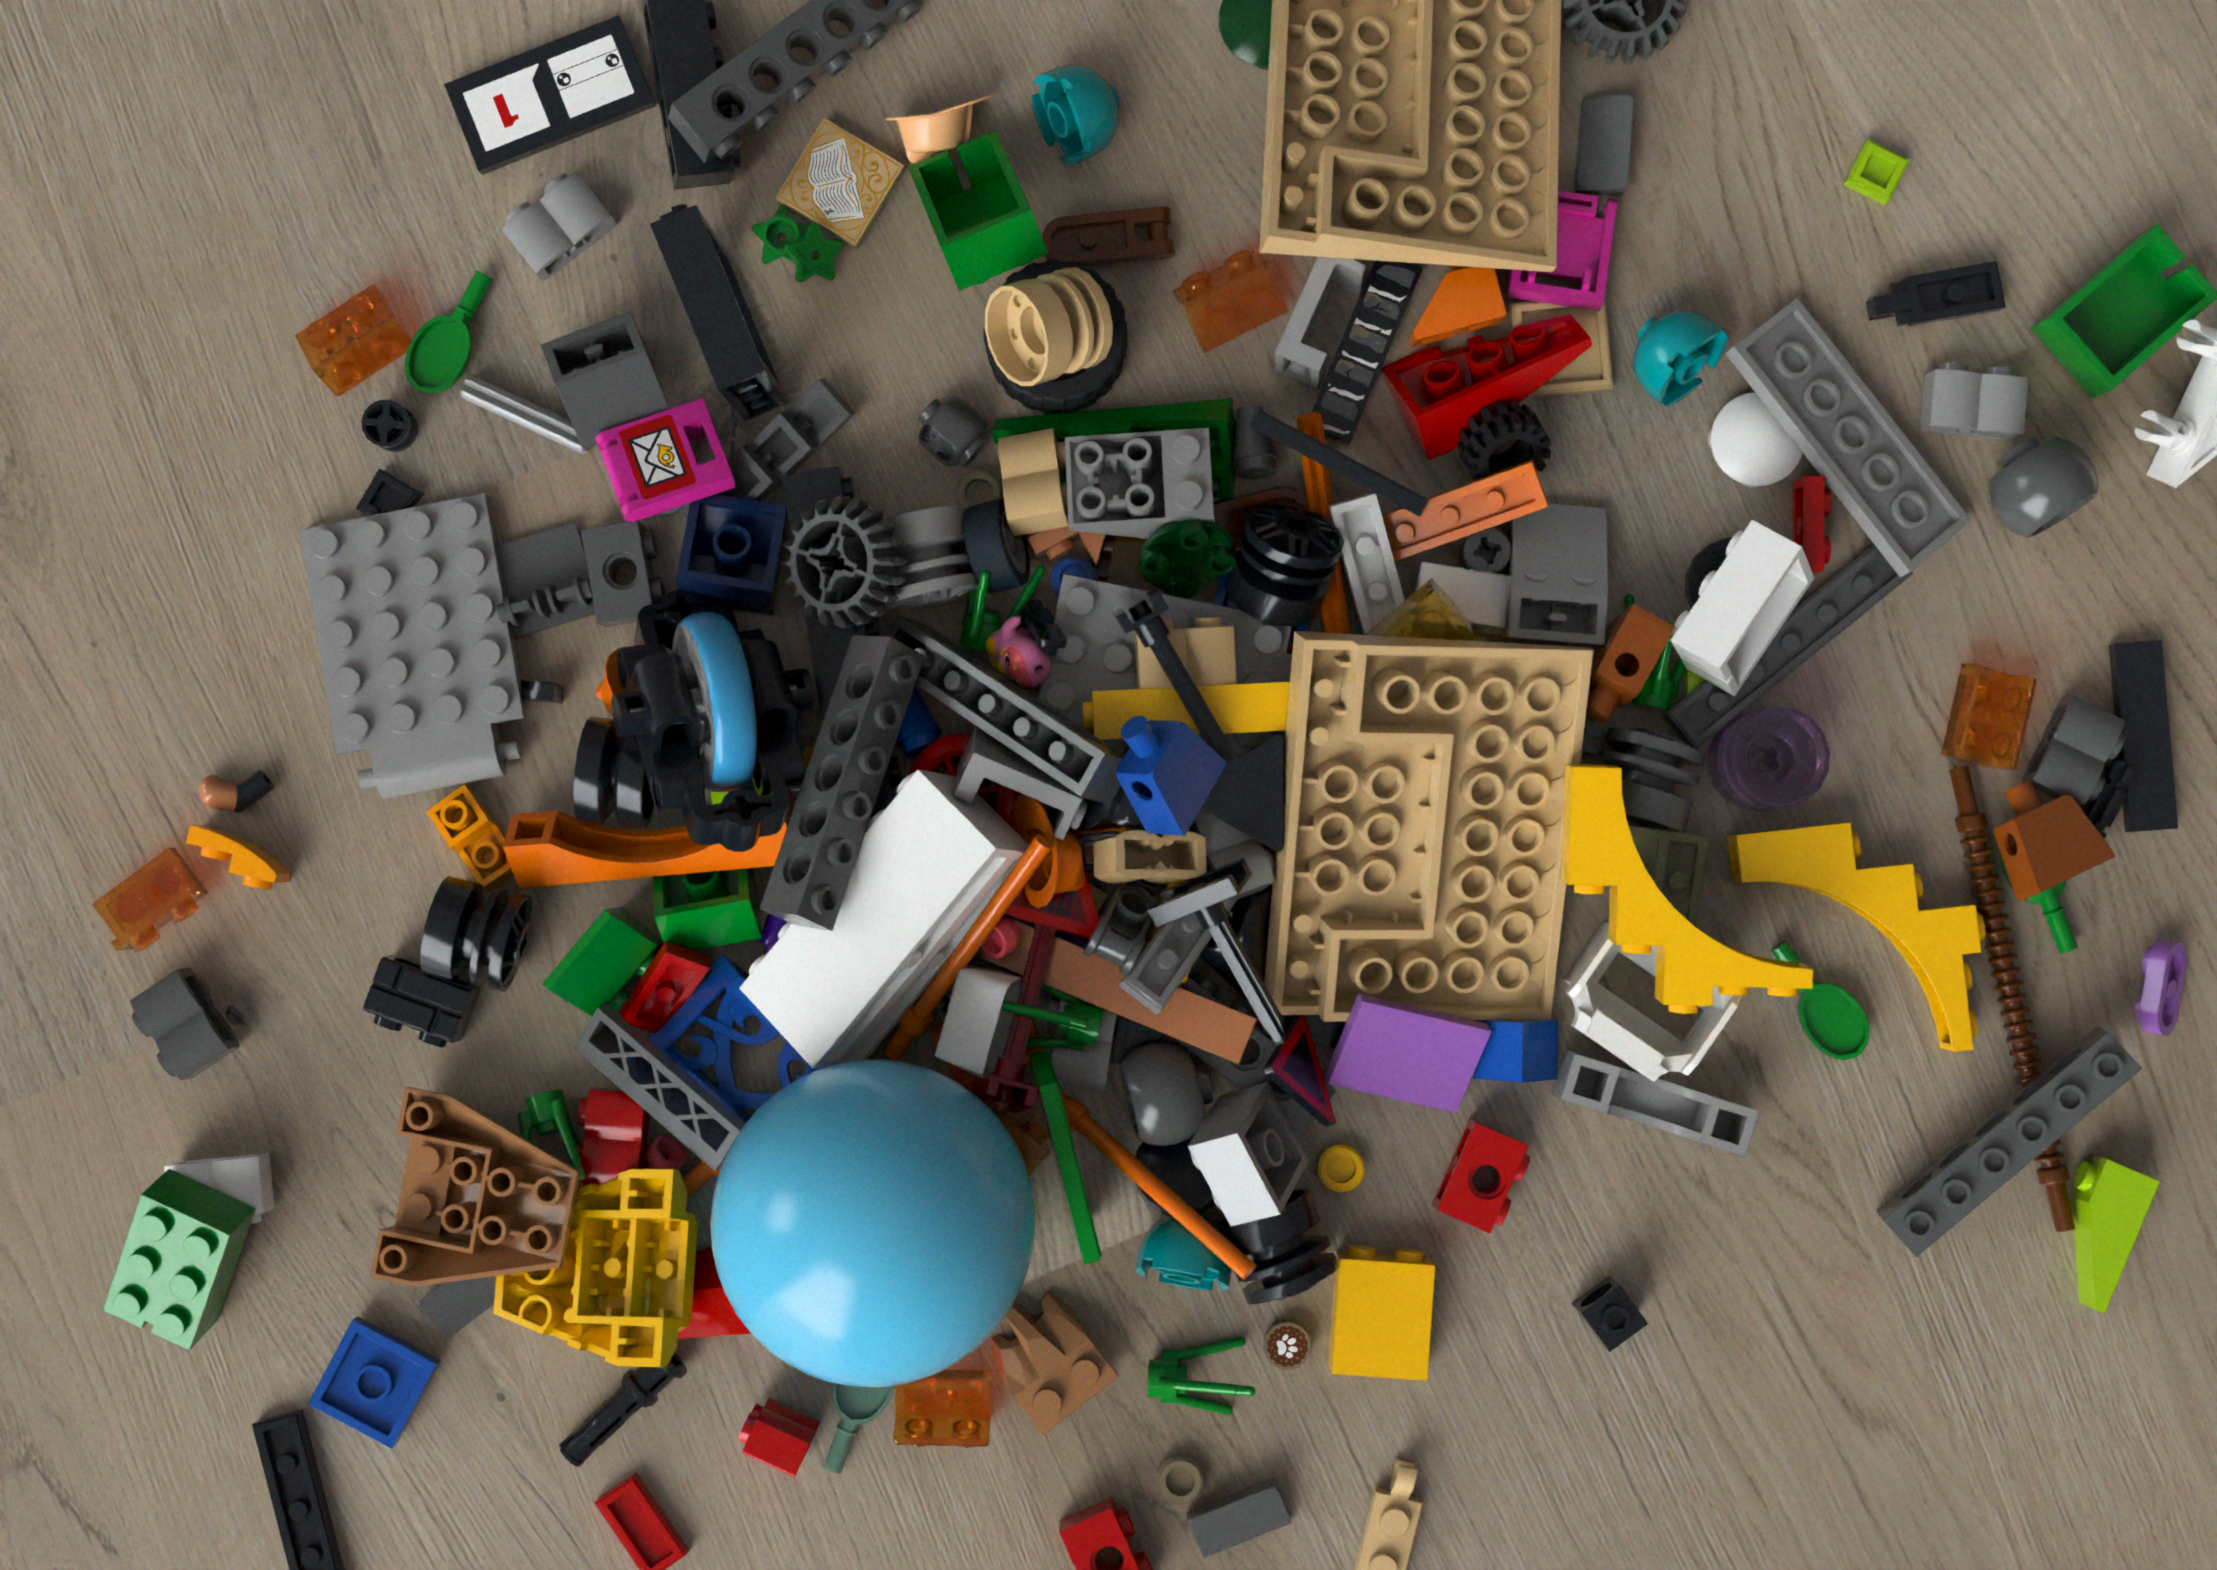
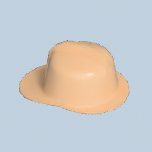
M996 93L933 113L884 118V121L896 120L903 145L906 149L907 158L911 163H917L945 150L948 151L952 159L959 154L956 146L970 140L973 103L994 97Z

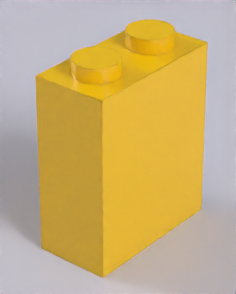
M1348 1245L1347 1252L1335 1253L1340 1267L1334 1272L1328 1357V1366L1332 1374L1428 1381L1435 1264L1430 1258H1423L1424 1251L1397 1248L1395 1249V1256L1376 1254L1375 1247Z

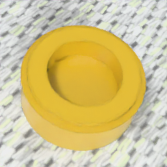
M1336 1143L1326 1147L1320 1153L1317 1159L1316 1170L1319 1179L1328 1189L1335 1192H1348L1361 1183L1365 1173L1363 1158L1355 1148L1347 1144Z

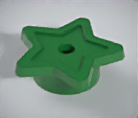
M783 205L779 206L774 217L770 218L766 223L754 224L752 231L764 242L761 261L768 264L784 257L793 262L792 256L785 250V244L796 241L800 236L804 235L809 224L794 222L787 208ZM782 233L787 236L783 242L778 240V236Z
M811 222L804 235L800 236L796 241L785 244V250L792 256V260L796 265L795 280L797 282H804L815 274L827 280L835 278L833 259L843 248V243L841 240L825 238L819 225ZM814 250L818 252L816 259L811 257V253Z

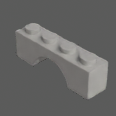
M1566 1049L1558 1071V1079L1555 1081L1551 1094L1563 1101L1649 1125L1743 1157L1746 1156L1759 1114L1758 1110L1746 1105L1659 1078L1653 1082L1637 1071Z

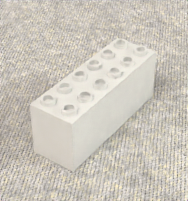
M918 769L904 778L897 788V796L886 809L875 814L868 823L867 832L864 835L833 931L794 925L790 922L786 923L778 933L779 940L767 954L759 957L751 965L749 977L739 988L813 1069H822L839 1063L866 1060L902 1018L907 1009L912 1006L932 982L1029 846L978 793H976L972 803L954 796L956 776Z

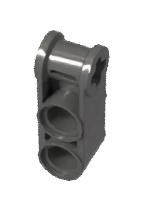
M1143 879L1117 883L1085 945L1083 954L1087 956L1095 954L1118 966L1119 973L1127 976L1146 941L1145 934L1152 920L1147 910L1150 906L1159 903L1160 893L1164 890L1166 884L1151 883Z

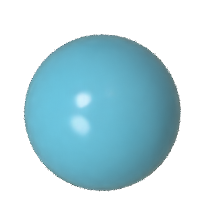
M874 1059L839 1063L818 1069L784 1087L759 1107L742 1127L730 1146L719 1171L713 1195L710 1221L712 1251L717 1274L725 1295L736 1315L751 1334L779 1359L810 1376L841 1385L890 1387L910 1383L943 1371L977 1349L996 1330L1012 1308L1023 1286L1031 1262L1035 1239V1203L1031 1180L1024 1159L1012 1135L998 1116L978 1096L960 1083L942 1073L901 1061Z

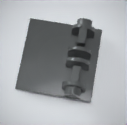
M577 522L496 545L506 594L504 603L497 605V612L502 623L511 622L514 638L596 614L585 551Z

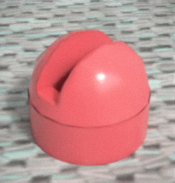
M1002 916L981 945L983 951L994 959L1002 958L1011 953L1020 941L1021 933L1018 925L1010 918Z
M666 1135L658 1136L649 1145L644 1155L646 1169L679 1170L686 1161V1152L683 1146L676 1139Z

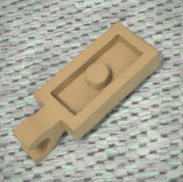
M1396 1458L1389 1490L1374 1488L1354 1570L1407 1569L1423 1504L1421 1498L1410 1496L1414 1489L1418 1469L1414 1468V1462Z

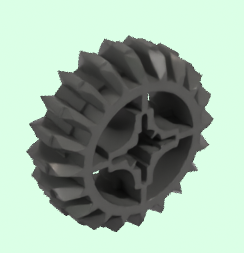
M1588 0L1561 1V13L1571 15L1563 24L1564 30H1579L1573 40L1574 46H1580L1587 40L1592 44L1588 50L1589 58H1594L1601 49L1606 51L1605 61L1607 64H1612L1618 53H1621L1622 60L1626 65L1632 64L1636 52L1643 60H1647L1653 54V47L1663 50L1669 43L1667 35H1676L1681 25L1676 19L1684 16L1687 7L1679 2L1680 0H1657L1658 12L1656 21L1646 27L1642 20L1645 15L1642 4L1647 0H1632L1629 6L1625 0L1618 2L1616 0H1597L1596 4L1589 6ZM1601 22H1613L1619 26L1622 32L1610 29Z
M836 497L832 500L816 502L815 509H807L801 512L803 523H795L789 526L796 538L782 544L791 551L790 559L781 563L784 567L791 569L792 575L784 584L797 588L792 601L797 602V604H805L804 615H808L811 618L818 617L819 623L826 626L836 625L839 628H852L853 625H867L873 622V617L882 616L887 613L885 603H892L899 599L893 589V585H901L906 581L897 572L898 566L904 565L908 560L897 554V549L905 541L899 537L891 536L897 524L891 520H883L885 510H881L879 507H870L869 502H866L864 499L852 500L849 497ZM832 534L829 544L824 547L827 539ZM865 578L861 588L850 598L851 592L856 591L859 581Z

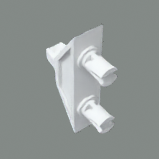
M2192 319L2185 322L2182 326L2198 336L2197 339L2177 337V344L2182 350L2202 355V358L2173 419L2161 415L2157 411L2147 410L2140 416L2153 423L2155 429L2135 427V435L2138 439L2160 445L2146 476L2174 488H2177L2217 455V326L2212 328L2198 320Z

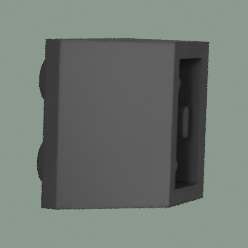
M631 311L541 344L555 386L583 450L597 445L596 436L600 432L670 409Z

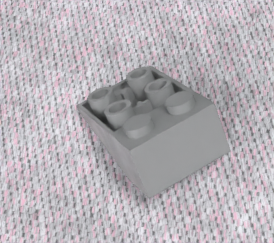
M1209 428L1065 437L1069 531L1148 539L1157 530L1177 521L1199 519L1215 523Z
M1549 503L1547 508L1510 520L1509 543L1511 555L1506 565V575L1511 577L1506 630L1501 634L1500 641L1537 645L1589 647L1591 649L1603 646L1605 643L1608 606L1607 508Z

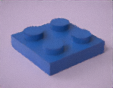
M357 1316L351 1321L308 1405L392 1449L400 1440L441 1360Z

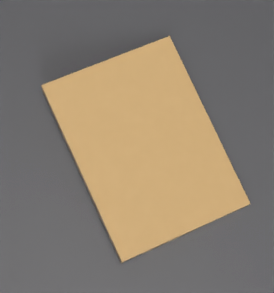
M1272 0L1259 253L1553 272L1557 267L1561 0Z
M1294 631L1283 755V850L1280 852L1275 851V870L1273 873L1275 881L1272 883L1264 985L1281 1015H1319L1323 1022L1347 1021L1359 993L1470 1020H1551L1566 883L1561 880L1565 764H1580L1593 659V650L1591 648Z

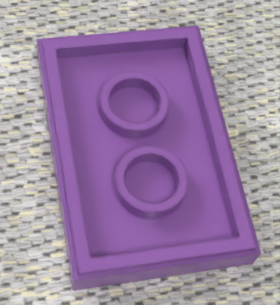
M1358 993L1324 1077L1330 1085L1457 1113L1492 1031L1487 1023Z

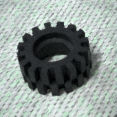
M1502 401L1494 403L1495 411L1489 412L1488 408L1484 407L1479 410L1482 415L1479 420L1472 416L1467 421L1470 430L1462 428L1459 434L1462 441L1457 442V449L1473 481L1532 459L1536 469L1542 472L1546 467L1543 459H1550L1551 451L1548 447L1552 446L1550 438L1536 414L1526 404L1520 407L1517 401H1510L1506 409ZM1517 439L1508 450L1491 455L1502 443Z

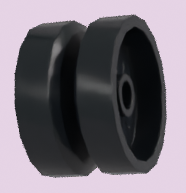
M591 716L586 720L577 750L573 786L575 816L579 821L604 823L614 810L615 816L622 826L647 828L651 822L655 804L636 736L619 738L613 719Z

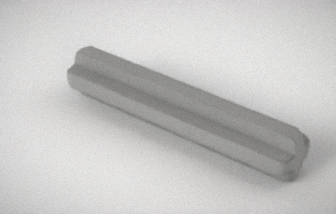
M469 375L466 378L460 392L461 397L578 453L586 454L590 449L589 447L583 450L569 419L474 375Z

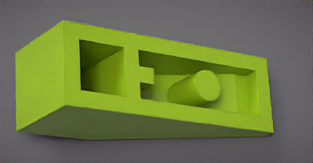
M2089 1154L2087 1161L2079 1165L2073 1179L2075 1190L2072 1195V1208L2075 1224L2074 1237L2079 1303L2105 1314L2160 1181L2093 1154Z

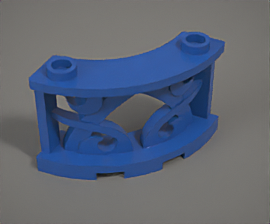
M722 953L711 965L710 969L713 971L711 975L657 1033L653 1032L647 1039L746 1124L751 1116L743 1108L758 1109L777 1092L759 1093L738 1089L732 1064V1040L747 1045H759L768 1043L780 1035L786 1041L778 1059V1076L783 1088L793 1082L789 1070L793 1060L801 1059L806 1064V1071L803 1075H794L796 1080L818 1069H813L739 989L749 977V974ZM726 989L727 991L721 1001L716 1019L704 1015L703 1012ZM751 1015L756 1016L761 1023L760 1031L756 1035H748L734 1029L735 1022L743 1028H748L746 1020ZM697 1021L713 1029L714 1033L713 1038L694 1036L688 1039L699 1043L701 1046L700 1055L692 1058L681 1052L674 1044ZM714 1065L717 1083L701 1069Z

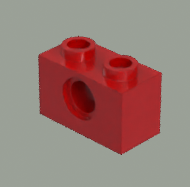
M1470 1118L1432 1205L1438 1211L1490 1234L1494 1224L1500 1226L1508 1214L1511 1199L1506 1197L1513 1181L1520 1182L1526 1173L1530 1156L1525 1153L1529 1146L1521 1140ZM1484 1165L1493 1166L1496 1173L1494 1183L1486 1189L1475 1188L1472 1180L1474 1172Z
M1112 1497L1060 1520L1059 1533L1076 1570H1153L1145 1551L1136 1553L1130 1536L1135 1535L1136 1532L1126 1508L1123 1507L1117 1510ZM1110 1546L1117 1548L1123 1556L1118 1563L1105 1565L1097 1559L1096 1554L1098 1551Z

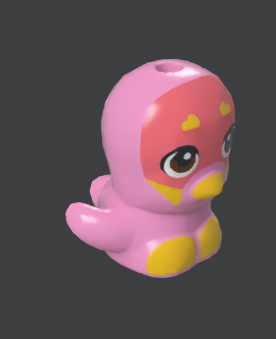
M1013 616L1007 619L1001 628L988 637L985 645L986 651L994 668L1005 674L1017 685L1028 689L1034 688L1044 683L1049 677L1052 667L1051 657L1046 655L1043 647L1038 646L1029 629L1018 627L1022 622L1021 618Z

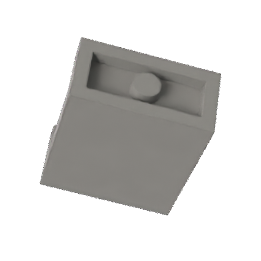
M1317 257L1275 351V372L1318 390L1326 372L1327 353L1307 344L1334 287H1339L1360 296L1364 287L1366 265L1360 263L1359 259Z
M975 726L958 763L954 796L972 803L983 778H987L1054 807V837L1063 840L1069 827L1073 829L1079 827L1088 804L1083 801V797H1080L991 735Z

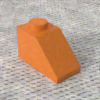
M1450 266L1451 272L1445 274L1408 339L1410 349L1500 325L1506 318L1507 312L1495 269Z

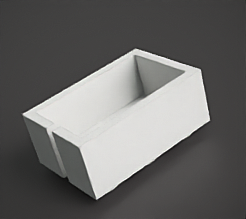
M1751 520L1744 532L1740 530L1732 537L1726 548V559L1717 572L1713 570L1705 577L1699 588V599L1690 612L1685 610L1677 618L1674 624L1675 629L1672 633L1673 637L1670 640L1677 653L1680 654L1686 669L1733 696L1737 694L1814 580L1803 547L1754 520Z

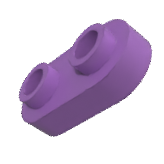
M2159 939L2152 947L2147 948L2144 953L2142 968L2146 975L2143 993L2138 997L2135 1004V1017L2140 1022L2143 1031L2147 1033L2167 1036L2173 1031L2177 1023L2187 966V952L2182 942Z

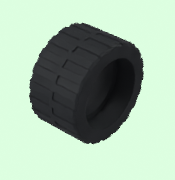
M1049 259L1046 262L1028 264L1024 269L1017 273L1014 272L1007 277V281L1002 286L1024 279H1036L1041 274L1053 273L1055 270L1068 267H1077L1089 273L1104 293L1109 304L1113 322L1112 345L1107 357L1097 366L1090 367L1083 373L1070 379L1050 380L1034 386H1020L1009 380L997 366L988 346L985 328H983L989 364L998 384L1001 383L1005 388V392L1013 400H1018L1024 407L1030 410L1043 411L1044 414L1076 412L1078 409L1088 408L1095 404L1096 400L1103 395L1105 396L1112 389V384L1116 378H1119L1123 370V361L1126 358L1128 331L1127 322H1125V310L1121 300H1118L1114 288L1109 282L1106 283L1099 273L1070 260L1069 262L1058 261V259Z

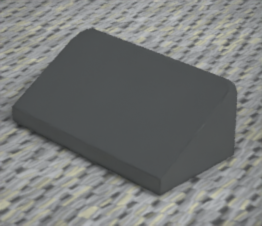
M1634 95L1582 99L1575 193L1622 196L1627 190Z
M496 1276L442 1283L418 1301L416 1305L427 1318L450 1338L494 1305Z
M1274 1477L1186 1512L1189 1526L1204 1558L1292 1523Z

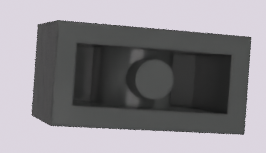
M640 521L622 522L581 530L597 624L604 627L634 623L637 622L638 613L644 606L663 602L666 596L664 584L661 577L654 578L651 559L658 558L656 539L652 530L646 531L645 525ZM633 561L637 567L636 578L628 585H619L615 577L618 566L623 562Z

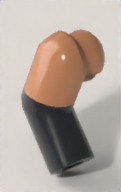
M258 770L239 785L226 783L223 779H219L218 775L207 776L199 784L200 799L206 806L211 809L237 813L246 810L274 789L270 778L261 770Z

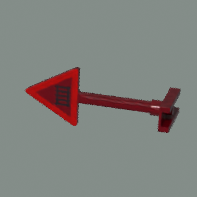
M1085 868V884L1081 889L1054 894L1047 906L1036 908L1030 904L1023 887L1004 913V916L1026 921L1035 926L1016 1003L1037 1007L1056 931L1089 939L1099 921ZM1013 1014L1003 1057L998 1058L994 1075L974 1083L972 1093L983 1102L993 1098L994 1101L1008 1104L1007 1111L1012 1113H1019L1034 1107L1038 1087L1022 1082L1026 1068L1023 1059L1034 1018Z

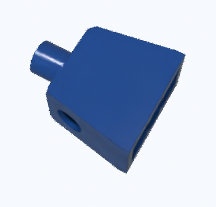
M1143 716L1134 717L1127 721L1121 729V736L1130 748L1116 769V777L1148 833L1185 836L1227 763L1183 722L1147 721Z

